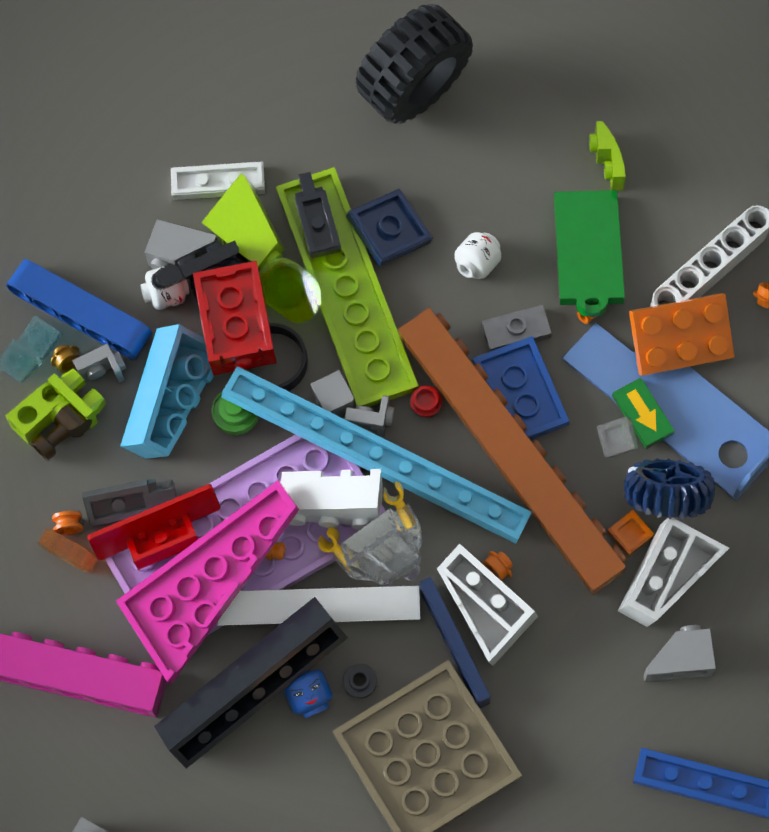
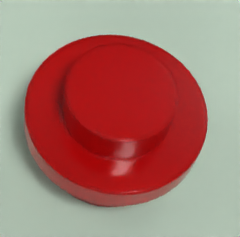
M421 386L411 394V409L420 417H432L442 407V396L432 386Z

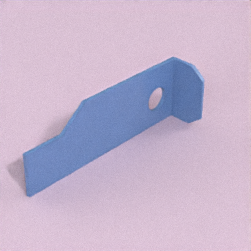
M597 323L562 358L564 362L614 402L615 400L612 397L614 391L641 377L675 430L674 435L664 439L663 442L685 460L694 463V466H702L704 470L709 471L714 478V483L736 501L769 465V431L691 367L644 376L639 375L635 352H632ZM728 442L741 444L747 451L746 463L739 468L725 466L719 459V449L721 446Z

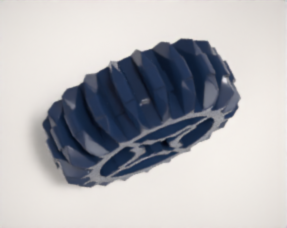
M656 458L654 461L644 460L643 463H635L633 467L628 468L626 480H624V491L627 504L633 506L637 511H644L646 515H657L658 518L668 517L671 519L672 517L684 519L686 516L697 517V514H704L706 510L711 509L715 496V485L711 473L704 470L702 466H694V463L682 462L681 459L675 461L669 458L667 460Z

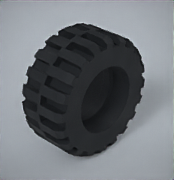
M421 5L417 10L409 11L405 17L399 18L390 29H387L382 34V37L372 45L368 55H365L363 58L362 66L358 68L357 77L355 78L358 93L387 122L402 124L406 120L414 119L419 113L425 112L431 104L436 103L440 99L439 97L444 92H447L451 84L459 78L462 69L467 66L468 58L473 52L470 34L439 5Z

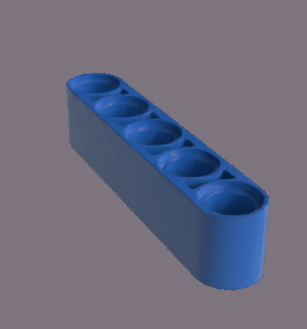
M23 259L6 284L8 290L17 297L104 345L108 344L109 348L116 352L118 351L129 359L135 360L153 333L141 321L27 259Z

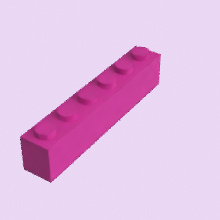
M12 632L11 636L0 634V681L157 718L167 683L157 665L148 662H141L140 666L128 664V659L109 654L108 659L95 656V651L84 647H77L76 651L63 648L64 644L45 639L44 643L31 641V636L20 632Z

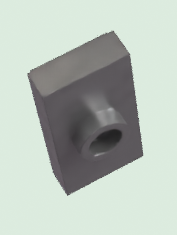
M543 305L481 321L489 352L533 336L535 341L551 338L552 336Z

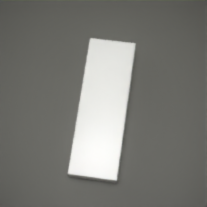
M264 162L171 168L172 199L185 200L222 197L240 174L244 175L253 184L258 195L265 194Z

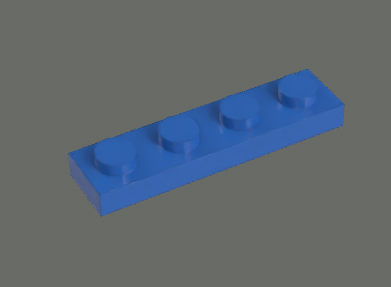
M641 748L633 784L769 819L768 780Z

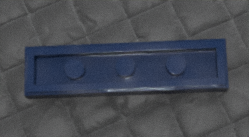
M429 577L420 581V593L471 696L479 708L489 705L491 696L432 578Z

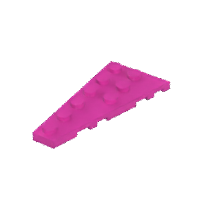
M277 480L116 600L168 683L172 684L300 510L280 481Z

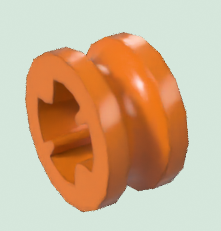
M62 511L52 516V521L56 523V526L53 528L54 534L68 536L82 532L83 525L79 523L82 519V513L79 511Z

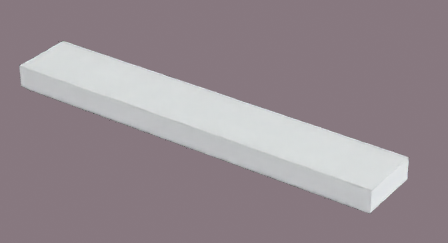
M419 586L240 591L218 620V626L281 624L314 597H316L335 622L420 620Z

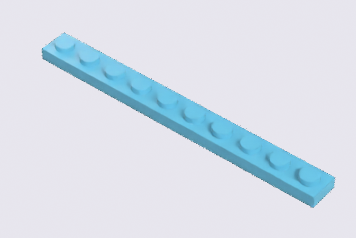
M238 366L222 391L221 398L370 472L371 469H381L382 478L394 484L395 481H398L404 489L515 544L532 513Z

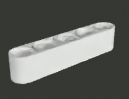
M756 205L744 211L655 290L650 307L659 305L660 301L673 303L699 298L766 239L769 232V210L763 206ZM757 222L761 224L762 228H754L749 223ZM727 242H736L740 247L732 248L728 246ZM704 262H714L717 264L718 267L709 268L704 264ZM690 281L696 287L686 288L681 282Z

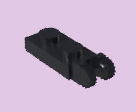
M223 240L218 241L205 248L207 253L198 258L195 253H192L178 261L180 266L170 263L163 268L161 267L152 275L150 282L156 290H164L193 277V273L206 271L231 259L240 250L235 240L226 245Z

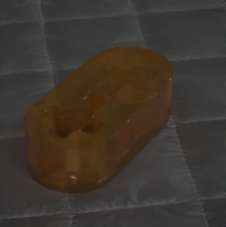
M46 528L37 542L49 553L88 574H91L99 561L92 552L51 529Z

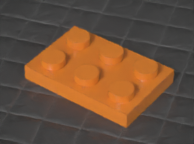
M714 294L629 311L639 375L644 376L735 358L726 294Z

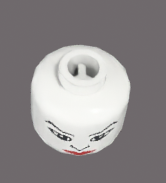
M485 232L471 233L455 251L457 269L467 278H486L501 260L498 240L493 235Z
M160 268L146 273V283L140 284L145 303L151 301L155 309L162 310L180 305L185 301V295L189 294L187 280L160 291L159 289L156 290L150 282L152 275Z

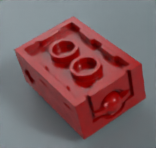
M257 261L193 273L208 361L213 376L234 372L237 366L246 370L276 364L277 361Z

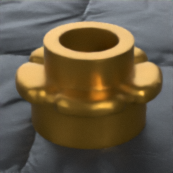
M66 344L57 347L51 358V365L63 374L73 368L76 370L72 360L80 357L79 348L76 345L69 346Z

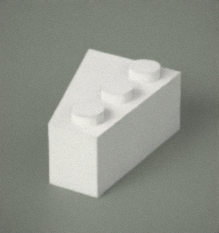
M371 469L370 476H352V470H341L340 476H324L322 471L282 472L281 483L300 509L289 524L302 526L305 525V522H315L325 528H337L339 524L352 525V528L362 530L381 516L383 496L381 469Z
M673 517L671 519L667 518L660 524L618 612L646 627L650 626L729 547Z
M459 544L440 564L437 570L488 662L494 666L534 622L538 615Z

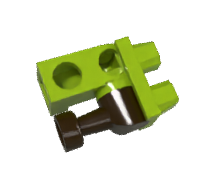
M74 368L60 378L54 373L47 379L48 382L37 388L5 415L11 428L28 445H32L46 461H49L56 455L54 447L67 437H81L89 428L92 429L98 423L96 415L106 405L103 396L95 389L89 391L82 399L76 394L86 383ZM54 422L56 424L55 428L46 437L38 435L50 423Z

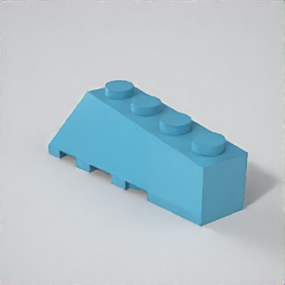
M180 324L156 329L120 447L145 459L169 456L187 424V416L191 409L196 408L201 400L200 393L206 383H210L214 377L208 361L204 337Z

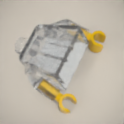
M395 481V487L399 491V495L395 497L390 496L385 487L383 493L386 503L394 505L397 509L396 511L389 508L340 545L338 544L340 533L337 529L329 527L326 532L333 542H328L320 535L318 540L320 550L327 553L333 552L335 554L333 557L335 561L354 580L375 581L383 586H388L401 576L409 581L415 579L419 574L420 566L418 564L422 560L419 549L423 544L421 525L410 505H405L403 501L404 488L398 481Z

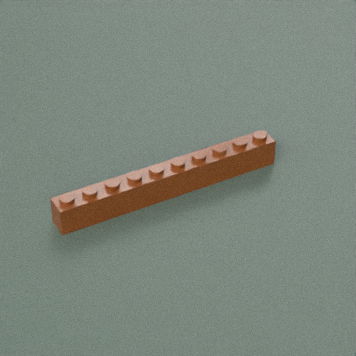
M430 307L398 329L400 339L528 510L532 512L531 514L591 594L595 595L625 573L626 566L623 564L627 561L625 555L616 544L612 547L603 537L607 533L601 523L596 518L589 519L583 511L587 506L578 493L575 491L570 494L564 486L567 480L556 465L551 468L545 461L544 457L547 456L544 448L536 439L532 442L524 433L527 427L517 414L511 416L505 408L508 402L500 390L496 388L492 391L486 383L489 377L479 363L473 365L467 358L470 352L459 337L454 340L449 334L448 330L451 327L441 313L435 315Z

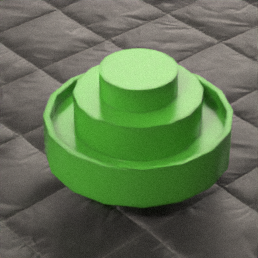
M220 392L214 399L211 408L213 421L218 429L234 436L242 435L252 430L257 424L259 416L221 398L222 392Z

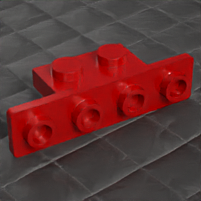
M207 484L91 533L87 538L97 560L106 559L129 549L137 570H140L182 552L197 541L198 538L191 522L220 510L221 507L212 485Z

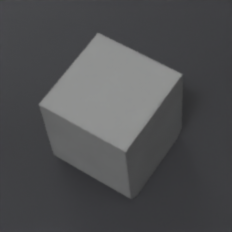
M340 370L310 384L312 396L319 407L341 418L345 417L347 408L355 409L354 397Z

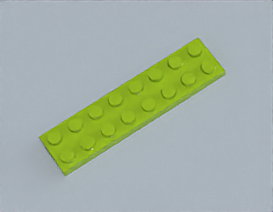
M335 167L312 174L311 176L314 187H323V190L326 191L341 244V252L314 259L310 258L295 203V193L302 192L299 179L276 186L279 200L348 386L354 397L355 405L372 407L381 404L382 395L389 396L390 401L413 393L414 390L419 388L366 247L346 218L351 208Z

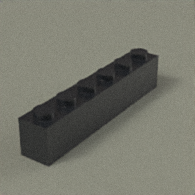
M314 597L154 727L167 749L187 769L348 637L316 597Z

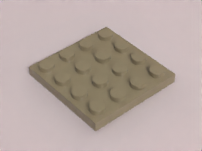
M449 660L332 731L392 832H436L522 778L519 769Z

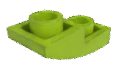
M596 121L595 133H590L589 135L590 152H596V164L604 163L605 180H610L611 190L623 191L626 174L619 146L604 122Z

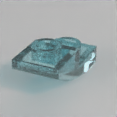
M34 315L19 340L15 341L13 339L1 356L0 369L23 384L42 364L64 333Z

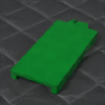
M617 190L554 192L559 304L576 305L577 311L584 317L585 315L590 317L602 316L606 312L608 304H624L625 299Z

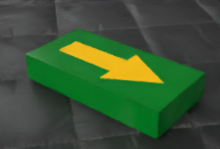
M641 377L613 392V399L645 449L674 435L675 430Z

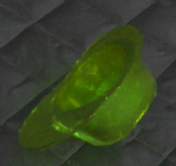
M275 258L268 261L262 267L259 274L265 302L283 317L294 323H304L312 319L318 312L322 300V292L317 280L300 265L287 258Z

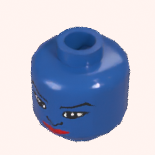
M320 669L308 670L283 690L292 712L296 715L303 714L304 719L328 709V702L333 698V693L324 672Z

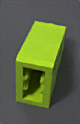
M240 174L201 223L228 244L235 240L240 250L239 254L249 262L257 261L258 269L266 274L269 269H274L280 263L285 249L253 184L244 175Z

